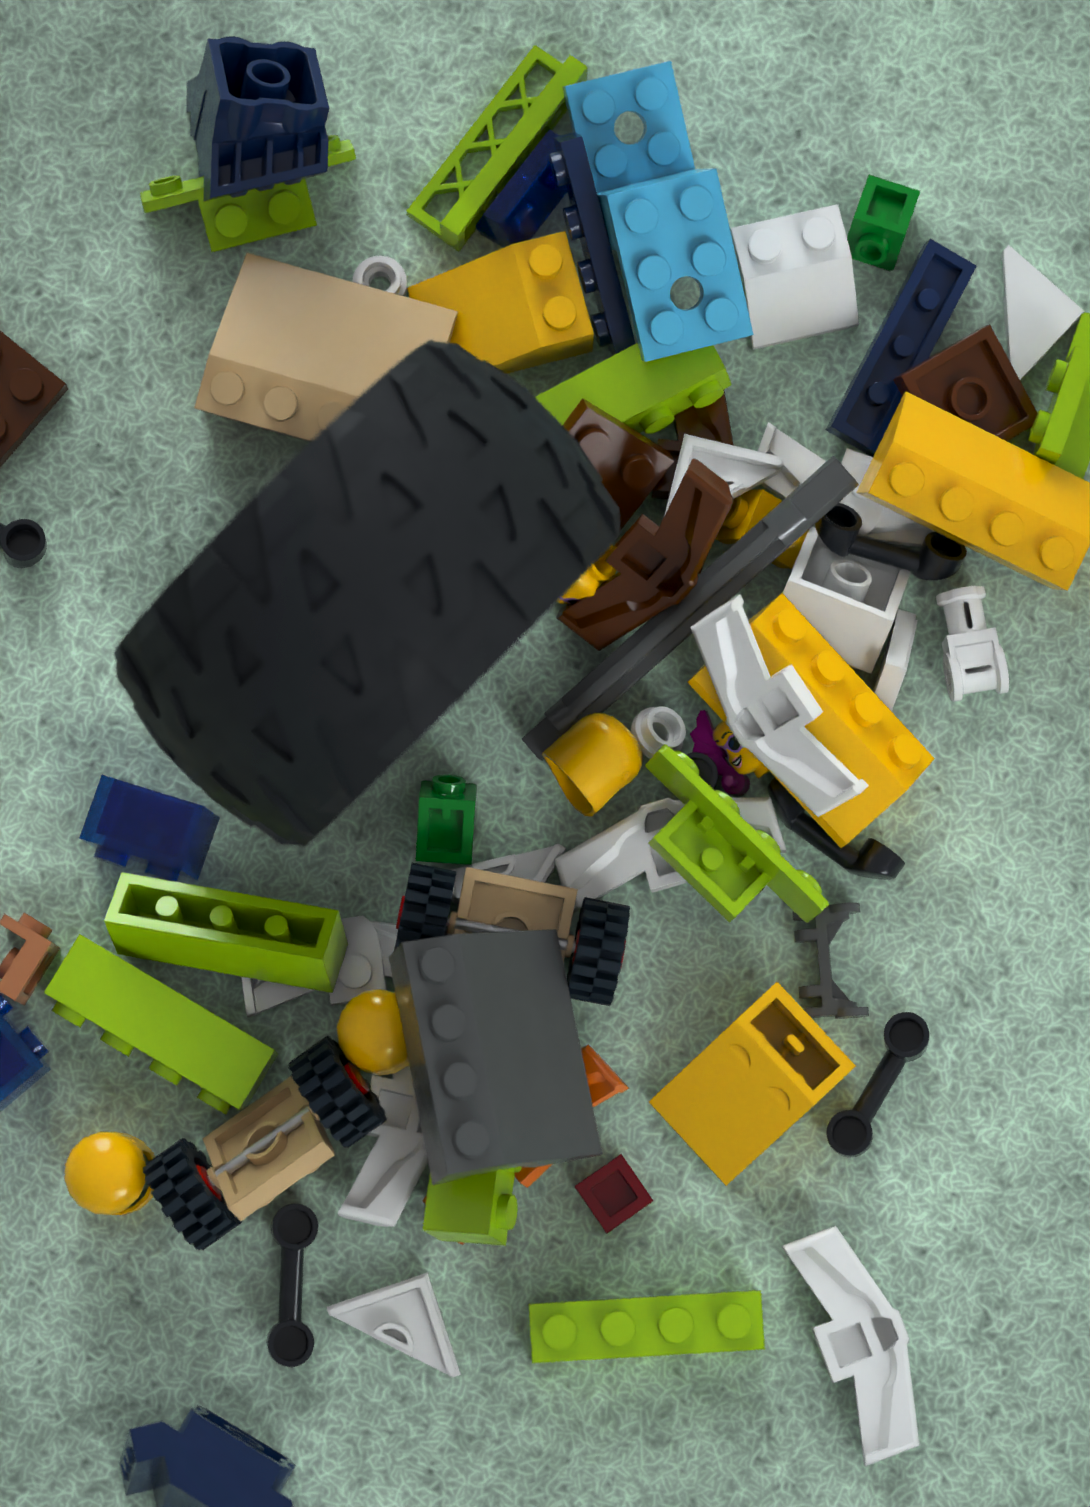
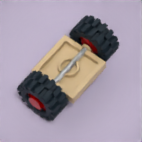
M417 863L411 864L405 896L402 895L396 924L398 933L394 951L402 942L444 936L446 927L448 928L447 934L451 935L556 929L563 963L565 957L570 958L566 978L570 998L611 1006L625 952L630 906L585 897L580 909L574 938V935H570L569 932L578 889L466 867L457 912L451 911L449 916L456 871Z
M330 1036L324 1037L289 1062L288 1068L292 1072L289 1078L203 1138L212 1164H208L206 1156L201 1150L197 1151L191 1141L188 1142L185 1138H182L143 1167L146 1183L153 1189L151 1194L155 1201L160 1202L162 1205V1212L166 1218L168 1216L171 1218L173 1227L178 1233L182 1231L185 1240L190 1245L193 1243L196 1249H202L203 1251L241 1224L243 1219L259 1208L268 1205L277 1195L304 1176L316 1171L324 1162L333 1157L335 1152L325 1129L328 1128L332 1137L336 1141L339 1140L342 1146L349 1148L387 1121L386 1113L379 1104L380 1101L377 1095L370 1089L371 1085L367 1079H364L360 1074L361 1070L345 1057L339 1044L334 1039L332 1040Z

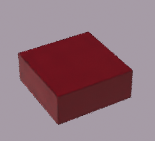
M622 1154L574 1186L606 1234L654 1201Z

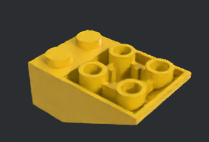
M776 982L661 1089L649 1103L721 1182L727 1186L852 1071L856 1065L789 993Z

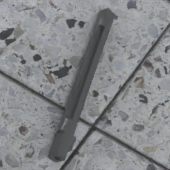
M832 456L698 576L696 586L679 605H671L649 619L544 713L546 717L521 740L539 760L543 761L542 753L574 724L587 715L606 711L692 634V625L728 602L859 485L854 477Z

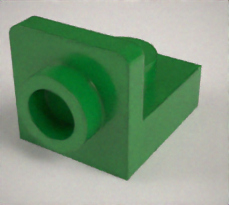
M868 175L847 236L852 259L887 271L894 270L920 194L919 190Z
M448 774L434 776L432 781H421L415 861L472 865L476 784L466 783L463 777Z

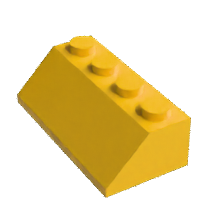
M904 392L856 493L1051 589L1068 591L1090 546V482L908 392Z
M781 593L748 620L770 677L792 664L823 710V713L804 727L858 779L862 778L869 786L861 794L817 817L774 774L773 776L835 843L842 848L904 794L935 758L785 595ZM704 664L687 683L726 724L727 717L707 667Z

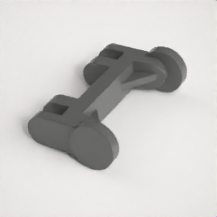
M859 903L828 905L819 915L812 919H815L816 929L794 931L795 943L817 942L820 985L799 987V999L822 998V1007L803 1009L811 1018L835 1016V1019L869 1016L868 1007H857V1003L850 1001L832 980L830 944L842 923L849 919V914L860 913ZM793 911V920H794V921H803V920Z

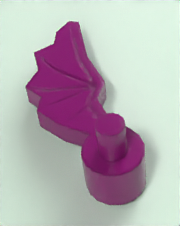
M700 710L696 718L697 727L690 733L694 742L692 753L705 754L714 761L719 775L723 776L721 784L725 792L735 796L744 795L750 788V779L746 774H739L730 766L725 759V755L713 739L714 727L708 712Z

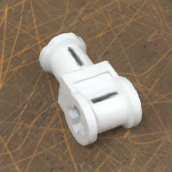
M984 586L956 588L936 596L937 605L944 608L949 633L942 642V648L944 653V675L947 691L952 702L961 701L963 694L993 689L998 694L1008 693L1009 691L1007 662L1003 648L998 641L996 627L987 629L981 601L986 597Z

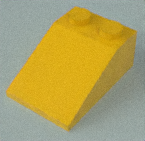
M566 231L511 244L407 288L409 298L458 311L450 343L458 344L479 360L488 361L505 374L593 352L594 332Z

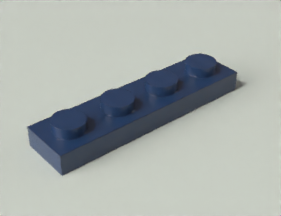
M572 132L553 138L557 152L549 154V162L557 187L566 185L571 206L563 208V215L570 239L572 241L580 239L585 260L577 262V269L585 294L594 292L599 313L591 315L592 327L599 347L608 345L609 351L615 355L636 343L584 141L581 135Z
M931 238L924 243L831 418L826 431L869 456L874 457L902 399V395L893 379L929 358L977 265Z

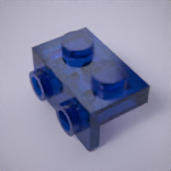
M549 129L476 224V228L482 236L503 248L511 244L530 240L567 193L566 185L557 187L549 162V154L557 152L553 138L560 135Z

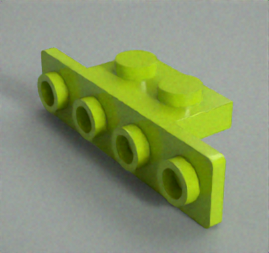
M338 135L328 136V167L356 159L354 147L350 140L340 141ZM173 175L150 182L148 184L150 190L140 193L144 213L198 200L211 252L317 226L305 178L300 183L293 185L283 183L275 185L273 189L260 192L256 189L236 198L226 196L203 202L204 177L181 181L179 175Z
M1087 312L1083 313L1079 318L1065 361L1057 359L1052 368L1046 385V391L1053 393L1048 411H1038L1028 441L1036 443L1033 455L1081 479H1084L1090 461V313Z
M664 744L645 764L646 768L684 804L680 811L648 844L729 923L766 885L807 923L829 905L827 899L821 895L822 889L819 883L807 872L800 869L796 870L780 855L781 849L770 835L762 830L753 829L739 815L740 809L729 795L720 790L714 791L699 776V769L689 756L679 750L673 751L668 745Z

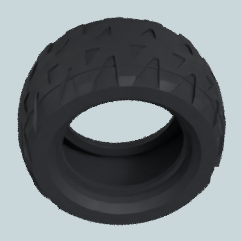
M429 340L398 362L337 416L268 482L181 571L137 620L114 651L116 676L133 701L135 712L158 747L213 801L250 827L254 825L280 844L306 846L418 741L602 556L621 534L620 511L601 483L603 479L577 440L523 385L488 361L479 360L458 344Z

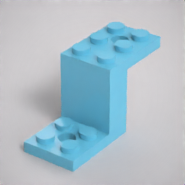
M671 61L562 87L572 131L581 135L584 141L611 250L617 251L642 361L647 362L754 335L717 169H695ZM624 112L637 114L643 122V134L634 144L621 142L614 132L615 121ZM689 276L698 283L700 297L693 307L682 310L673 304L670 290L677 279Z

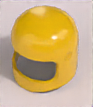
M592 713L585 716L542 753L543 758L569 802L577 811L589 817L594 816L620 789L634 780L642 767L643 761L641 748L631 731L615 717L605 713Z
M377 989L364 991L352 998L341 1011L337 1024L338 1044L345 1057L362 1071L378 1076L395 1074L409 1066L396 994L391 991Z
M98 1132L87 1136L72 1148L65 1162L64 1180L69 1195L80 1207L95 1214L127 1215L138 1211L153 1198L151 1194L153 1189L148 1187L145 1196L134 1206L129 1207L139 1198L146 1183V1175L143 1173V1167L146 1166L143 1154L150 1161L155 1158L154 1153L142 1140L130 1134Z

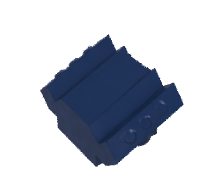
M239 37L208 38L199 74L187 81L186 112L191 111L190 136H193V140H195L199 158V178L204 177L203 202L226 196L236 198L256 189L260 192L273 189L275 185L283 183L293 185L300 183L304 178L327 172L329 140L325 124L329 112V104L315 48L303 47L288 41L265 44L249 42Z
M199 1405L195 1409L191 1408L178 1431L163 1421L129 1429L119 1461L126 1496L153 1489L157 1507H293L292 1500L283 1496L280 1492L296 1464L291 1459L207 1408Z

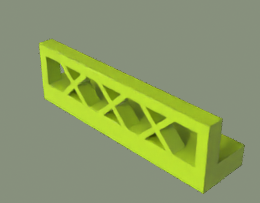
M534 45L406 210L407 216L460 252L568 111L562 87L587 81L588 67L572 55H569L562 64L543 49ZM536 64H539L554 76L538 96L527 98L524 80ZM519 88L521 99L509 100ZM522 109V118L508 136L495 139L492 121L499 112ZM487 129L489 140L477 142ZM490 150L491 158L475 179L463 181L460 163L468 153ZM455 171L457 182L445 184ZM459 193L458 201L441 222L424 211L435 195Z

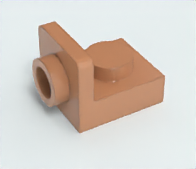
M23 913L18 922L4 914L0 920V925L26 941L20 950L16 947L11 949L0 965V978L2 979L0 981V992L25 1006L60 950V947L47 940L53 930L28 914Z

